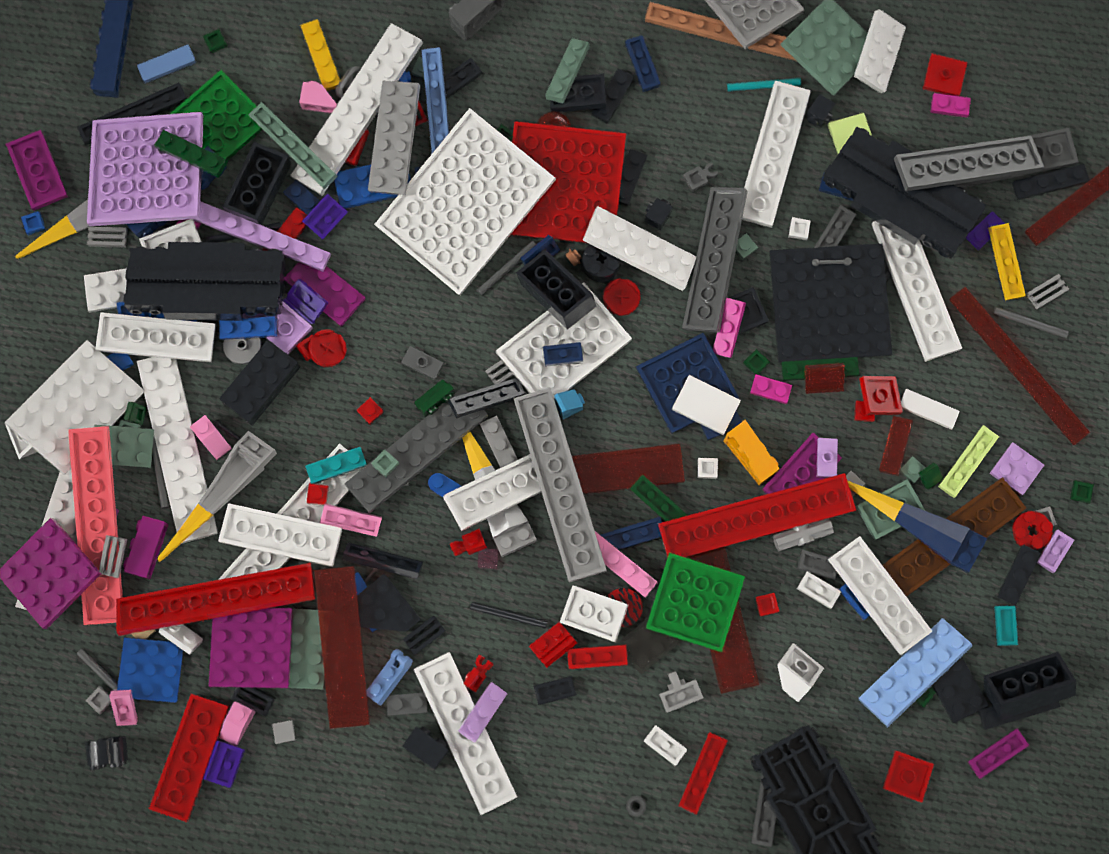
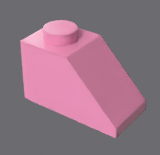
M315 81L303 82L299 102L301 108L332 113L337 104L322 84Z
M206 415L190 426L216 460L232 449Z
M235 701L225 718L219 738L237 747L256 711Z

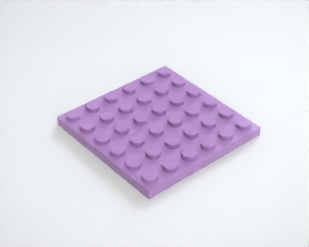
M202 112L93 120L87 224L89 226L200 219L201 169L156 149L154 144L162 131L165 130L202 147L204 116Z

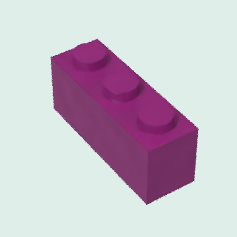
M142 516V519L136 525V537L130 543V555L126 557L123 564L124 572L151 580L169 524Z

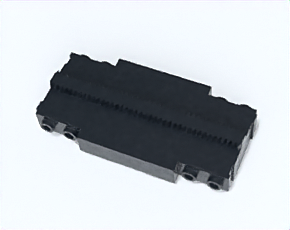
M856 126L852 136L849 137L833 163L825 171L823 176L825 184L830 188H836L841 191L843 196L854 199L851 204L853 208L915 245L918 240H921L925 246L936 249L941 256L952 259L975 222L984 212L986 204L980 198L968 195L965 189L956 187L954 184L905 191L894 158L899 154L913 152L894 140L888 146L881 138H874L866 129Z
M168 242V249L164 247L147 249L143 246L129 248L130 259H128V268L125 274L127 281L123 302L128 312L132 314L149 312L157 315L162 312L166 320L243 321V314L248 316H256L257 314L275 316L276 314H281L284 273L286 270V260L283 251L274 248L268 251H261L257 248L247 250L245 243Z
M809 725L802 726L796 729V732L761 750V753L751 756L753 759L751 764L756 772L759 771L763 776L761 779L762 785L766 790H770V793L764 797L795 854H881L878 849L880 846L878 840L874 835H870V833L877 830L837 758L833 757L828 760L827 756H829V753L824 745L820 746L817 740L819 735L814 727L810 728Z

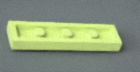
M983 425L938 487L955 498L999 436Z

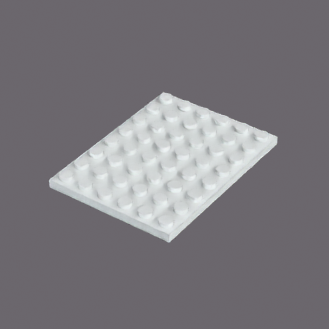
M469 108L407 184L406 195H398L374 225L461 296L556 178Z

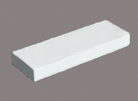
M908 389L904 391L901 399L902 409L951 430L960 412Z

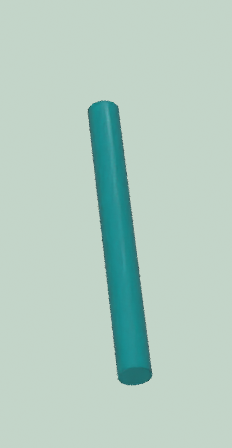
M801 79L727 84V91L773 88L775 81L799 86L801 85Z

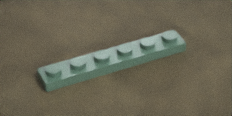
M262 102L249 114L250 118L323 189L328 187L337 178V175Z

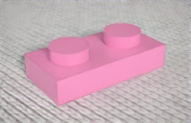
M131 690L111 691L110 700L116 725H137L138 718Z

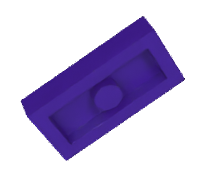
M992 211L966 236V239L979 251L991 239L988 228L1005 223Z

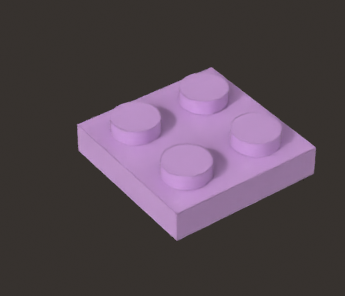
M1012 442L990 474L998 480L1003 477L1011 489L1022 496L1044 467V464Z

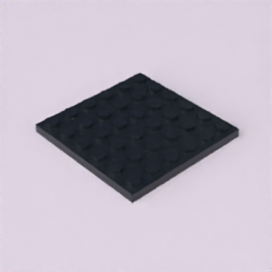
M883 243L769 251L778 363L850 357L892 356ZM850 258L852 260L849 266L845 264H819L814 266L812 264L813 259L845 260Z

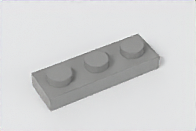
M495 416L480 423L500 468L517 461L518 459L498 417Z

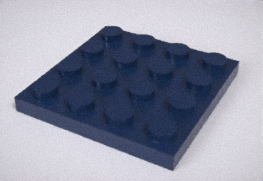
M704 333L636 366V370L671 434L696 422L672 410L689 375L739 399Z

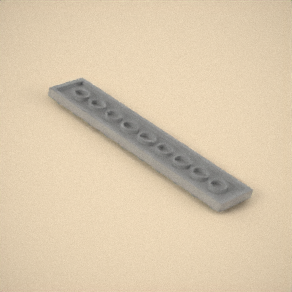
M551 388L513 398L569 583L606 572L605 563Z

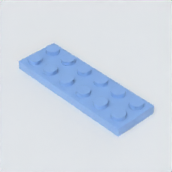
M943 618L931 629L932 632L909 649L859 697L860 702L887 727L972 647V643Z

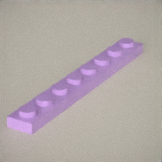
M201 201L200 219H193L267 250L274 248L283 251L285 257L323 272L331 256L327 251Z

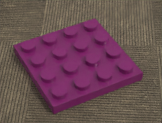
M50 518L0 568V579L42 629H47L102 574L54 518Z
M266 608L213 618L209 687L289 688L293 609Z

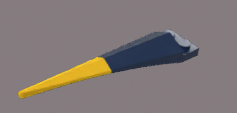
M848 481L849 488L894 520L948 563L969 573L987 538L970 530L968 527Z

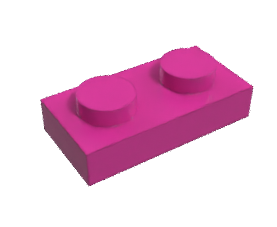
M933 94L931 113L959 117L969 116L970 98Z
M755 375L750 394L787 404L792 385Z

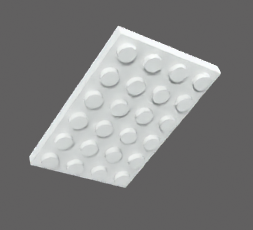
M584 282L582 285L593 294L596 307L567 330L547 310L496 350V354L529 393L550 387L554 397L557 393L570 390L632 341L629 334ZM581 342L582 363L545 367L543 346Z
M88 340L5 421L9 428L64 475L71 469L68 430L92 428L94 424L113 426L126 412L128 402H136L144 394V389L104 354L95 350L96 347Z

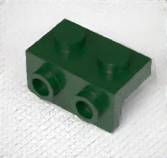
M441 380L418 398L414 404L427 417L435 413L440 405L448 403L449 399L454 397V388L450 383L447 384L445 380Z

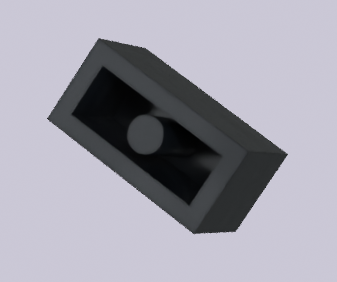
M424 726L421 728L415 727L402 747L436 770L449 752V749L446 748L448 744L439 737L437 740L433 739L430 736L432 732Z

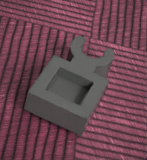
M713 163L707 164L704 170L698 166L683 174V178L691 192L707 185L709 182L707 178L713 179L717 177L718 171L714 173L709 172V169L713 167Z

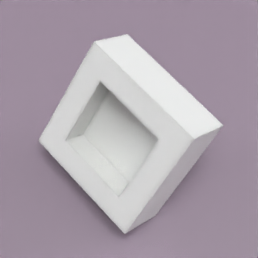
M792 217L788 237L807 240L811 221Z
M698 458L697 478L717 479L718 458Z

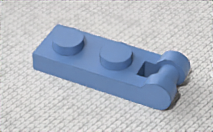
M399 649L394 650L390 660L364 694L381 706L410 668L413 660L408 656H404L403 652Z

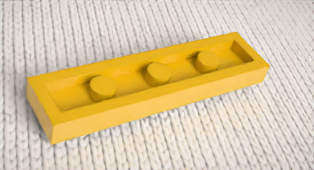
M318 19L302 24L301 28L322 86L326 91L336 88L340 79Z
M1009 223L991 226L988 229L1005 301L1025 297Z

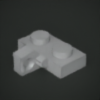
M676 671L668 674L671 684L667 685L669 690L659 694L666 713L703 698L697 680L685 683L684 679L679 680Z

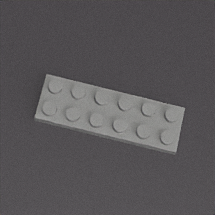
M382 80L368 185L369 192L406 195L420 92L419 83Z

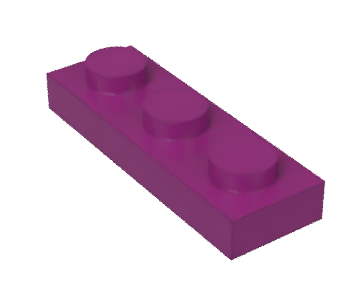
M1017 728L967 762L977 777L981 779L1028 747L1029 744Z

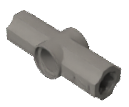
M828 518L773 535V540L779 552L797 545L799 547L805 543L809 544L814 542L815 539L833 534L834 531L832 523Z

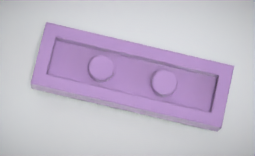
M489 683L458 732L473 743L476 742L507 693L494 683Z

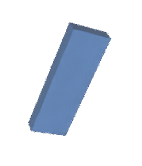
M186 45L137 66L144 83H148L192 65L196 61L189 45Z

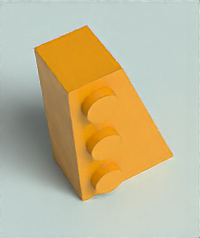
M746 420L727 433L724 439L725 444L759 486L778 472L779 463L773 456H770L765 445L758 439Z

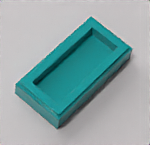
M995 606L997 646L1018 645L1015 606Z

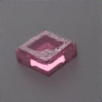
M483 549L479 551L478 568L497 569L498 549Z

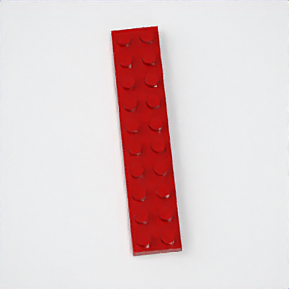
M843 473L659 523L658 527L667 558L669 552L689 557L854 512L856 508L846 474Z
M311 563L118 598L116 599L118 636L314 600L315 591Z

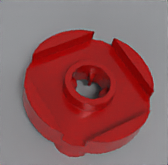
M1028 511L1015 519L1012 525L1013 536L1019 546L1025 545L1037 550L1046 546L1051 540L1053 525L1040 512ZM1034 526L1037 534L1029 535L1030 531L1027 528Z

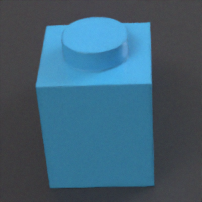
M575 389L554 395V401L562 420L583 410L584 399L580 393H576Z

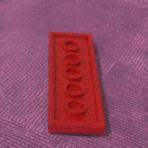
M194 694L190 695L149 810L185 822L189 821L214 746L230 706Z

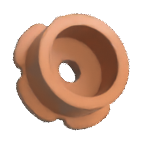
M568 249L569 252L565 255L574 266L578 263L581 264L580 259L582 257L577 250L572 251Z

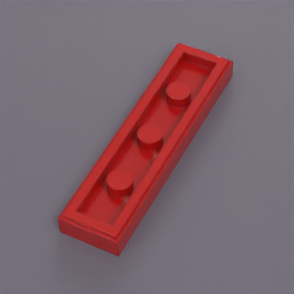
M709 732L680 800L679 807L694 814L698 813L728 740Z

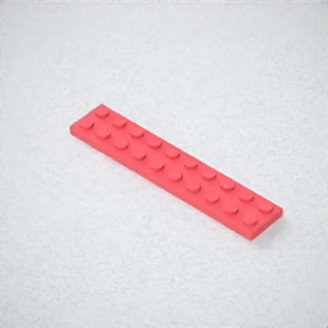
M109 426L68 430L77 546L98 570L100 568L106 535L118 537ZM111 540L105 571H107L113 540ZM117 543L112 572H115L119 552V543ZM121 572L119 578L100 575L81 594L84 625L116 623V599L123 598Z

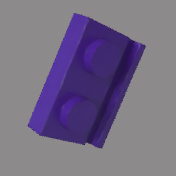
M327 193L302 222L323 240L348 212Z
M301 279L295 282L287 297L283 299V302L310 325L315 323V320L329 303Z
M216 741L203 779L232 788L245 749Z

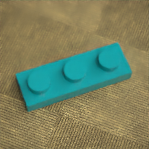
M361 447L311 463L305 467L311 484H317L367 466Z

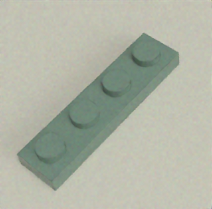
M571 39L545 94L547 100L564 103L590 47L589 42Z

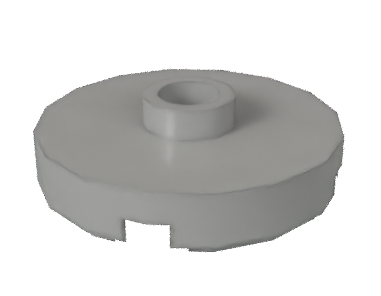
M260 338L230 339L223 342V349L227 358L235 364L243 365L248 364L262 346ZM240 343H245L243 348H239Z

